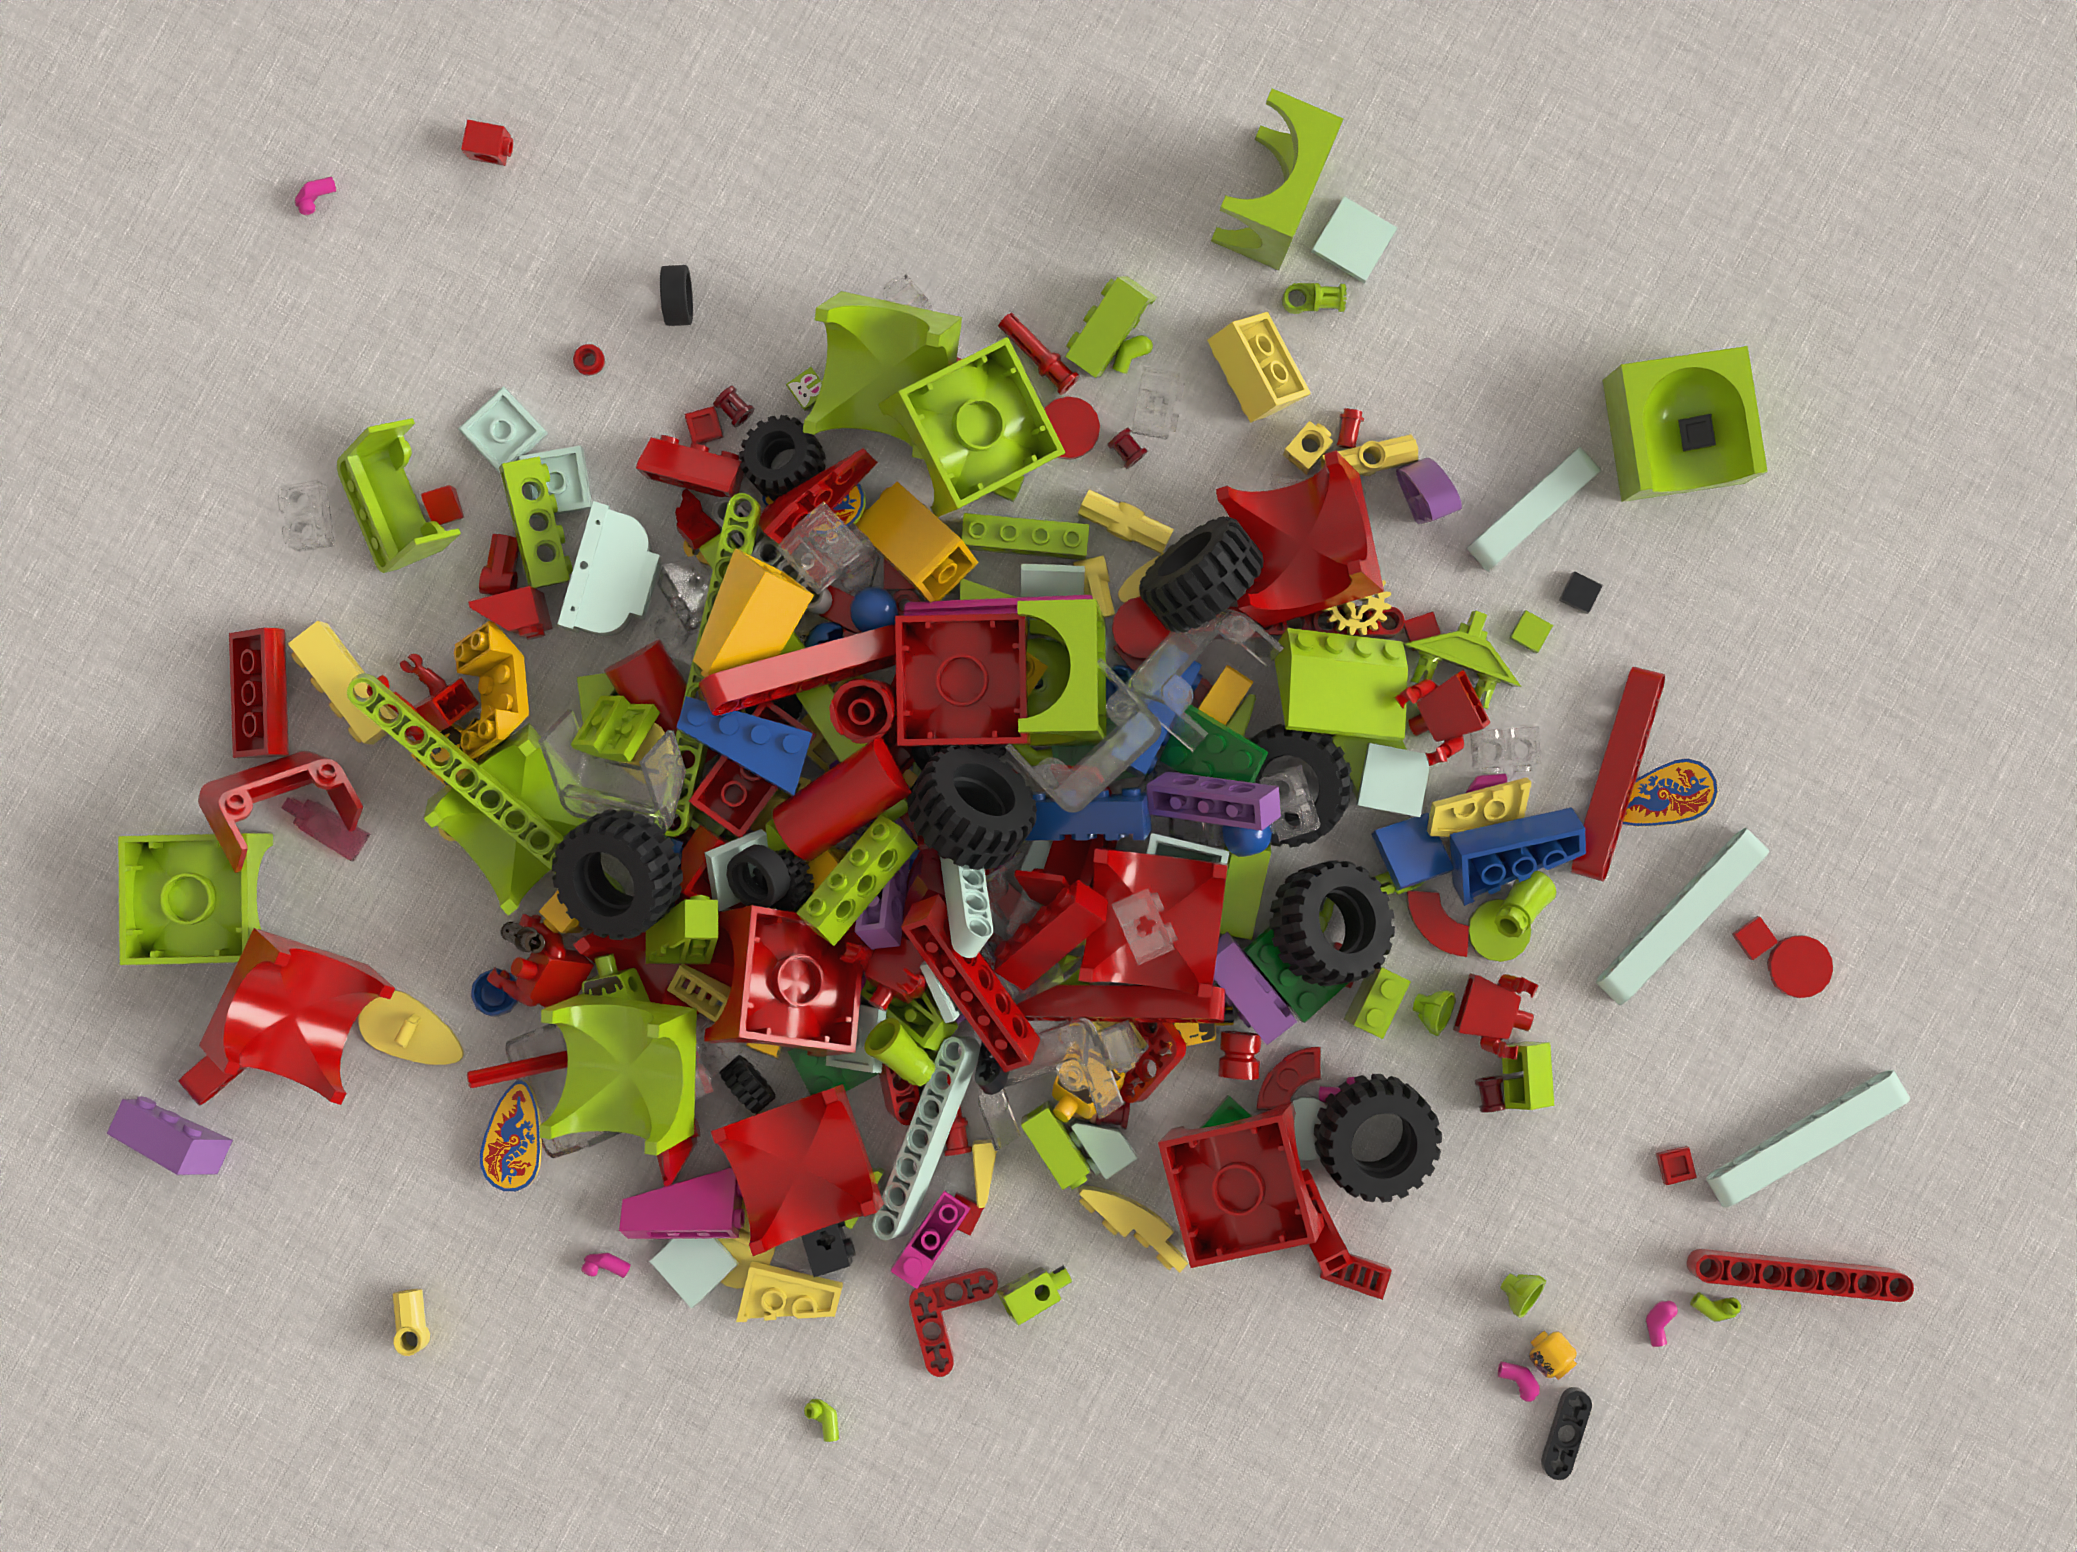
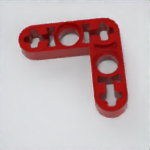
M1132 1022L1149 1048L1125 1074L1123 1086L1119 1091V1095L1124 1102L1136 1103L1146 1100L1185 1056L1186 1043L1173 1023H1157V1029L1155 1032H1152L1148 1023ZM1170 1049L1171 1054H1166V1052ZM1150 1060L1156 1065L1154 1077L1149 1074L1147 1069Z
M979 1268L921 1284L917 1289L914 1288L912 1290L909 1306L926 1368L933 1376L944 1377L948 1375L954 1365V1354L942 1311L992 1297L998 1288V1277L991 1269ZM984 1275L986 1280L993 1281V1283L989 1284L988 1291H983L982 1287L972 1288L973 1296H968V1286L965 1279H970V1285L979 1283L980 1276ZM951 1283L959 1284L963 1290L962 1296L957 1300L949 1299L945 1294L947 1285ZM920 1292H924L926 1297L931 1296L932 1300L928 1302L929 1313L936 1311L937 1315H928L921 1320L919 1319L918 1315L924 1316L923 1305L921 1303L916 1304L915 1302L919 1298ZM929 1322L938 1324L941 1329L940 1335L935 1339L927 1338L923 1333L925 1324ZM941 1342L945 1343V1346L940 1345L939 1347L941 1357L948 1358L943 1369H939L938 1364L932 1365L931 1362L935 1360L936 1356L934 1347L927 1350L926 1346H936Z

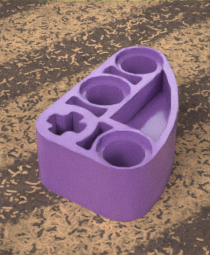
M1423 458L1396 470L1400 487L1413 518L1418 525L1432 522L1462 509L1461 499L1455 486L1444 470L1433 459Z

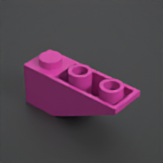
M943 1191L891 1266V1272L917 1289L971 1208L946 1191Z

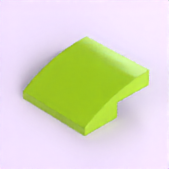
M601 695L570 745L576 750L596 757L620 762H631L660 712L654 704H630L624 696Z

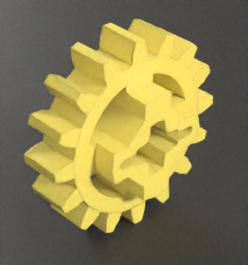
M1382 592L1375 594V597L1368 596L1358 599L1362 601V605L1356 607V609L1353 602L1338 605L1346 614L1345 618L1340 614L1337 606L1322 611H1330L1331 616L1326 621L1327 623L1336 621L1338 623L1335 629L1337 632L1346 627L1347 635L1353 636L1356 629H1358L1360 636L1367 634V626L1372 631L1378 629L1376 620L1380 622L1387 620L1382 611L1391 609L1392 605L1384 603V599L1391 596V592ZM1374 611L1368 620L1360 622L1364 612Z

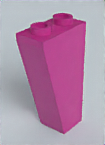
M727 1168L623 1199L619 1231L628 1239L739 1238V1230L744 1227L745 1212L744 1209H741L742 1194L733 1169Z

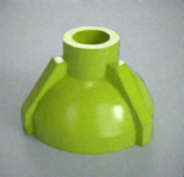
M1442 990L1428 996L1419 993L1415 998L1413 1011L1419 1013V1019L1430 1034L1439 1036L1447 1026L1456 1003L1455 994L1448 990Z
M1512 1273L1504 1279L1500 1289L1506 1292L1509 1307L1514 1315L1522 1318L1527 1314L1541 1295L1547 1280L1539 1275L1518 1274L1516 1277Z

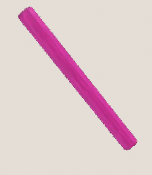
M1092 595L933 601L932 603L929 601L907 602L904 606V616L1018 613L1017 601L1093 599Z

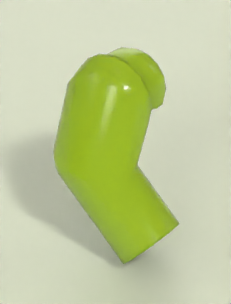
M1138 335L1125 340L1119 348L1112 369L1127 374L1132 359L1147 355L1152 351V341L1144 335Z
M1011 745L1010 747L1013 757L1027 767L1054 764L1052 749L1034 750L1030 745Z
M1698 1292L1690 1302L1691 1306L1714 1322L1734 1318L1741 1311V1304L1734 1297L1711 1301Z
M821 1399L809 1401L804 1407V1414L808 1419H815L822 1424L824 1442L839 1440L836 1410Z

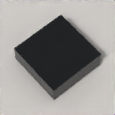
M1712 414L1678 420L1684 452L1716 446Z
M1574 571L1559 601L1588 614L1603 585Z

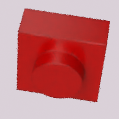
M956 1192L954 1197L971 1208L957 1230L971 1236L984 1208H979L976 1201Z

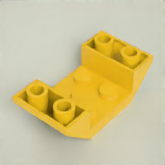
M492 621L486 622L457 642L454 649L457 673L479 677L478 691L481 697V719L463 730L460 740L463 752L471 759H475L505 740L529 716L524 656L496 623Z

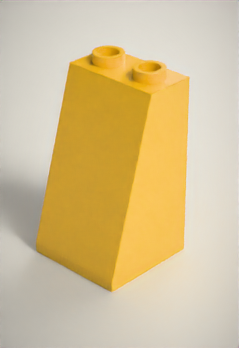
M898 481L891 487L886 488L881 493L879 499L869 509L864 510L860 520L854 525L859 534L930 603L944 598L979 563L963 540Z
M736 548L730 559L693 662L702 669L700 674L703 677H707L720 671L779 656L814 594L785 572Z

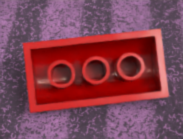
M263 627L229 633L233 758L289 756L285 630Z
M659 638L604 669V672L619 696H624L630 704H654L659 710L660 714L655 723L662 727L670 745V753L672 754L687 683ZM708 748L705 763L714 758L718 753ZM687 750L683 753L681 757L682 764L686 768H691L694 765L695 756L691 751Z
M771 701L759 704L752 714L756 717L811 732L812 736L809 745L817 736V734ZM721 756L689 799V802L740 838L744 836L778 788Z
M875 738L796 792L794 796L789 797L773 809V820L778 833L790 850L801 859L812 861L912 794L883 738L878 740Z

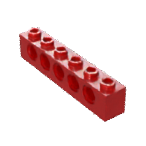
M938 894L913 903L901 926L902 930L1004 1072L1030 1065L1041 1039L980 952L976 957L966 958L954 950L951 942L947 905Z

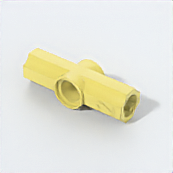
M1412 434L1380 442L1368 441L1362 446L1338 451L1362 476H1371L1377 471L1414 463L1419 460L1418 446ZM1363 453L1372 454L1376 464H1368L1363 458ZM1324 455L1320 457L1321 469L1326 464Z
M1090 489L1078 511V515L1082 516V518L1084 517L1095 524L1107 528L1106 530L1110 534L1127 542H1137L1160 554H1163L1174 530L1157 520L1145 516L1143 511L1128 503H1117Z

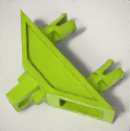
M1477 610L1471 612L1467 624L1460 623L1457 631L1403 643L1405 647L1414 649L1421 655L1413 678H1411L1413 683H1418L1423 673V680H1432L1438 662L1443 660L1477 673L1479 679L1475 692L1479 700L1482 696L1481 704L1484 709L1489 708V703L1497 683L1503 682L1514 687H1522L1491 643L1486 640L1488 632L1482 629L1487 614Z

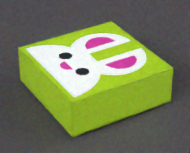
M809 367L788 382L786 386L803 410L806 411L815 404L822 381L813 368Z

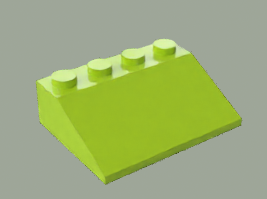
M1292 628L1286 629L1274 646L1273 655L1285 728L1287 730L1403 741L1405 739L1406 704L1404 709H1402L1395 700V696L1407 688L1408 665L1402 641Z

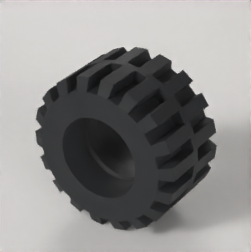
M780 415L779 419L775 416H770L765 423L762 420L756 423L758 427L755 430L750 429L746 433L749 438L747 440L743 439L741 443L744 451L739 452V459L742 461L740 464L742 471L759 492L766 498L769 496L772 501L823 472L826 467L823 463L826 460V456L820 442L813 434L803 432L804 423H801L795 417L790 419L788 415ZM787 449H795L793 457L786 465L777 469H771V464L779 453Z

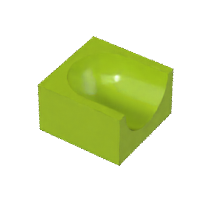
M1748 346L1621 364L1602 380L1621 502L1741 485L1768 472ZM1712 414L1716 446L1684 452L1678 420Z

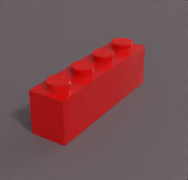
M1079 880L1075 881L1070 887L1063 888L1057 894L1055 900L1048 906H1042L1032 920L1027 924H1021L1010 939L1002 941L997 946L994 952L996 959L993 972L1024 991L1106 922L1108 899Z

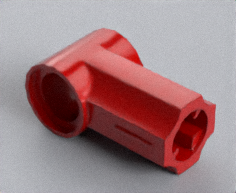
M492 534L487 566L483 567L480 574V594L496 595L517 589L518 574L515 570L519 547L516 537Z

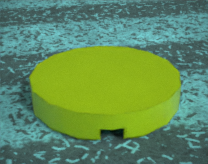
M1494 899L1485 901L1472 913L1468 921V938L1471 946L1478 954L1488 960L1503 962L1512 960L1524 952L1530 942L1532 929L1530 926L1518 938H1509L1501 934L1494 921L1500 906L1505 900Z

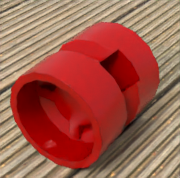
M1221 1031L1220 1050L1225 1052V1055L1219 1058L1218 1076L1242 1080L1259 1079L1260 1061L1254 1055L1260 1052L1261 1037L1257 1033Z

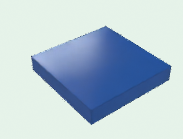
M1429 813L1377 829L1371 833L1397 891L1454 870L1440 837L1430 836L1426 831Z

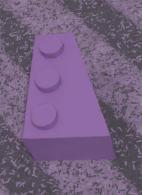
M1228 932L1221 936L1218 942L1214 981L1221 988L1225 989V1001L1229 1005L1234 1003L1239 1010L1237 1014L1248 1028L1252 1026L1265 1044L1268 1045L1297 1023L1284 1000L1251 962Z
M138 1096L137 1099H122L107 1132L111 1137L176 1175L218 1174L233 1142L232 1139L157 1106L154 1100L143 1096Z

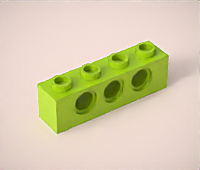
M540 456L501 464L499 470L528 586L538 589L568 582L570 580L569 574H572L573 568L569 555L564 556L561 544L565 543V535L562 525H556L554 513H558V507L554 494L549 495L546 482H550V474L547 464H541ZM530 484L536 487L538 491L537 499H526L522 494V486ZM532 515H539L545 520L546 526L543 531H535L531 528L529 519ZM539 546H547L552 550L553 559L550 562H543L538 558L537 549Z
M964 513L961 539L969 550L1084 560L1087 556L1089 524Z
M880 814L799 909L797 915L815 933L835 946L918 846L902 827Z

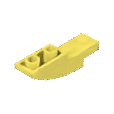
M1082 1185L1078 1189L1081 1196L1079 1202L1090 1213L1093 1214L1097 1211L1104 1218L1102 1224L1113 1235L1119 1232L1125 1238L1134 1229L1136 1232L1133 1236L1145 1248L1151 1245L1159 1253L1156 1258L1168 1270L1174 1267L1180 1273L1188 1265L1187 1258L1167 1240L1174 1233L1172 1226L1155 1212L1130 1197L1115 1191L1089 1185Z

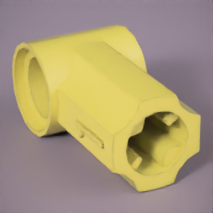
M1104 555L1073 562V566H1085L1084 595H1092L1093 599H1097L1104 618L1114 616L1115 612L1108 586L1110 580Z
M410 1289L393 1293L396 1335L393 1344L396 1351L403 1356L416 1354L425 1348L430 1341V1332L425 1323L422 1289ZM408 1331L415 1333L417 1336V1346L408 1344L406 1340Z

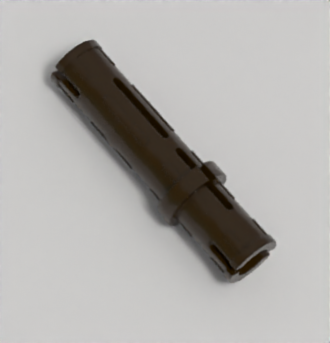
M511 921L506 922L501 927L500 933L502 938L513 943L522 952L539 953L545 946L544 937L532 927H523Z

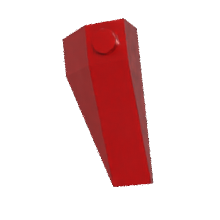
M864 448L858 450L778 497L773 503L765 507L758 525L766 535L793 554L825 517L878 462Z

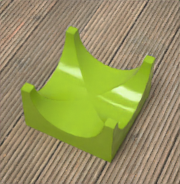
M1272 88L1266 100V105L1272 107L1282 116L1289 128L1290 134L1260 125L1255 141L1268 148L1276 157L1283 172L1284 184L1274 192L1260 198L1238 199L1225 195L1219 211L1238 219L1248 227L1238 230H1226L1216 227L1211 242L1276 270H1280L1344 118Z
M841 291L817 306L815 310V321L823 322L826 328L827 358L822 385L813 409L804 420L803 432L815 435L825 430L840 428L876 431L905 441L913 448L912 457L923 459L915 442L905 428L889 415L883 416L878 404L896 392L956 363L962 317Z
M1008 337L896 392L878 404L883 416L889 415L896 419L905 428L919 449L932 480L934 502L930 508L937 517L955 511L1066 453Z
M1097 599L1017 601L1019 616L1037 619L1030 620V634L1049 637L1062 644L1069 651L1071 664L1069 680L1061 697L1046 711L1033 717L1018 719V732L1030 733L1031 746L1107 745L1106 620Z
M530 723L477 762L478 765L563 836L594 815L604 812ZM467 769L457 778L463 783H468L475 778V775L471 770ZM449 784L428 799L424 820L431 828L436 826L447 832L464 848L490 882L498 897L500 907L507 915H510L519 907L526 893L551 869ZM486 790L481 795L483 801L490 804L497 802L500 798L499 794L494 790ZM511 811L506 816V819L511 824H519L525 818L519 811ZM540 831L531 836L532 842L537 845L545 844L549 839L546 833Z
M241 833L248 846L242 870L237 873L234 872L215 834L118 836L120 965L238 962L253 928L261 930L257 911V880L263 855L269 847L273 846V834Z
M579 994L541 1010V1023L556 1024L563 1033L567 1046L568 1067L565 1086L559 1103L551 1116L544 1123L540 1124V1138L553 1139L566 1134L588 1131L622 1132L646 1139L645 1154L657 1156L694 1135L697 1008Z

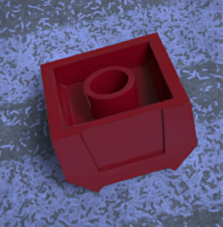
M933 847L920 850L912 864L907 880L903 922L913 903L939 894L946 904L940 856L937 855L939 852Z

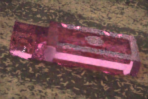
M288 797L281 807L296 817L293 824L298 826V829L350 861L356 859L371 835L356 826L354 831L349 832L340 815L320 802L307 799L305 804H303L294 797L292 799Z

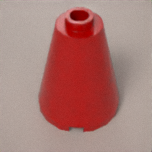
M854 679L844 683L834 694L829 706L830 720L834 728L841 736L844 735L852 740L851 742L857 744H866L875 738L877 740L882 738L889 731L894 720L895 691L887 682L878 680Z

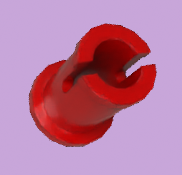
M1344 408L1343 414H1340L1339 417L1342 419L1336 444L1338 447L1346 449L1356 447L1360 423L1364 422L1362 411Z

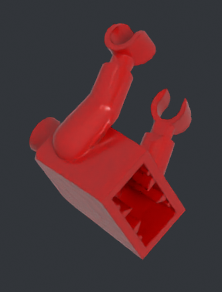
M410 654L407 657L415 664V667H412L405 660L400 662V667L403 671L416 674L419 677L418 680L428 687L430 696L413 706L396 691L393 693L439 732L450 727L479 704L462 677L447 685L442 677L430 668L426 669L423 667V659L418 654ZM384 675L376 678L389 689V681ZM370 685L367 686V694L369 696L373 694ZM386 704L399 715L398 709L395 706ZM410 726L405 731L407 737L413 736L416 741L424 737V731L418 726Z
M1464 669L1440 686L1430 679H1424L1411 687L1409 686L1395 696V700L1402 709H1404V705L1408 701L1417 704L1421 714L1408 720L1409 727L1415 736L1430 731L1436 742L1444 740V743L1436 748L1435 752L1425 753L1429 766L1440 762H1447V758L1464 748L1463 735L1480 731L1491 723Z
M523 913L518 925L532 927L537 930L545 939L543 950L539 953H531L528 960L517 957L512 962L511 974L518 977L516 981L510 980V974L505 969L498 974L496 967L490 972L487 980L495 987L503 988V991L517 1002L529 1007L540 1004L547 1008L577 996L582 988L583 981L587 979L594 965L584 955H580L577 950L565 949L562 935L557 932L554 933L544 923H540V915L529 916Z
M901 937V946L878 948L874 951L867 944L857 945L846 942V952L844 956H841L840 960L852 964L854 961H859L863 971L866 973L867 980L872 986L876 987L869 1000L871 1005L879 1010L886 1011L894 997L909 1004L914 998L923 996L928 985L920 968L924 959L911 941Z
M1470 973L1453 1030L1462 1034L1481 1036V1049L1497 1055L1498 1058L1517 1060L1519 1046L1509 1047L1506 1045V1042L1501 1040L1510 1038L1513 1027L1527 1032L1530 1030L1534 1014L1519 1009L1521 996L1515 993L1521 994L1524 991L1533 998L1539 985L1522 976L1519 978L1509 974H1503L1497 984L1479 975Z

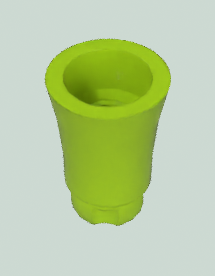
M1537 870L1530 875L1531 878L1521 882L1518 879L1514 880L1513 886L1500 906L1494 921L1501 934L1509 938H1518L1531 926L1541 911L1555 899L1556 887L1553 881L1544 873Z
M887 1018L881 1021L868 1034L864 1045L865 1052L885 1064L903 1080H907L912 1085L922 1086L930 1080L935 1072L934 1062L909 1036L896 1018Z

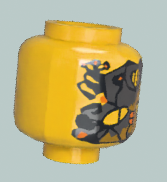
M1544 1330L1530 1342L1534 1348L1530 1351L1529 1358L1546 1378H1553L1555 1376L1559 1380L1577 1365L1574 1360L1577 1356L1576 1349L1559 1331L1548 1335Z

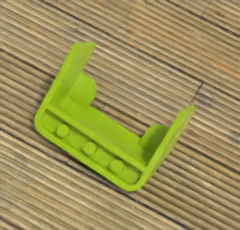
M413 418L367 427L337 460L338 476L374 563L382 573L398 570L439 553L461 535L459 528L445 531L436 521H425L406 476L404 467L408 464L412 451L410 444L404 439V435L414 426Z

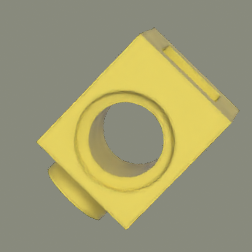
M1309 421L1285 448L1283 456L1307 475L1320 460V457L1330 449L1333 440L1330 438L1331 433L1319 423L1314 425ZM1306 439H1312L1317 443L1318 450L1311 453L1303 449L1302 442Z

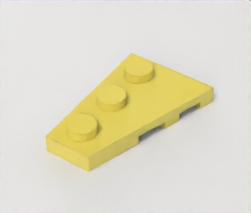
M1526 777L1434 801L1431 804L1426 831L1430 836L1450 837L1452 833L1524 818L1531 781Z
M751 1261L736 1322H747L751 1318H764V1321L785 1316H795L797 1319L835 1317L843 1283Z

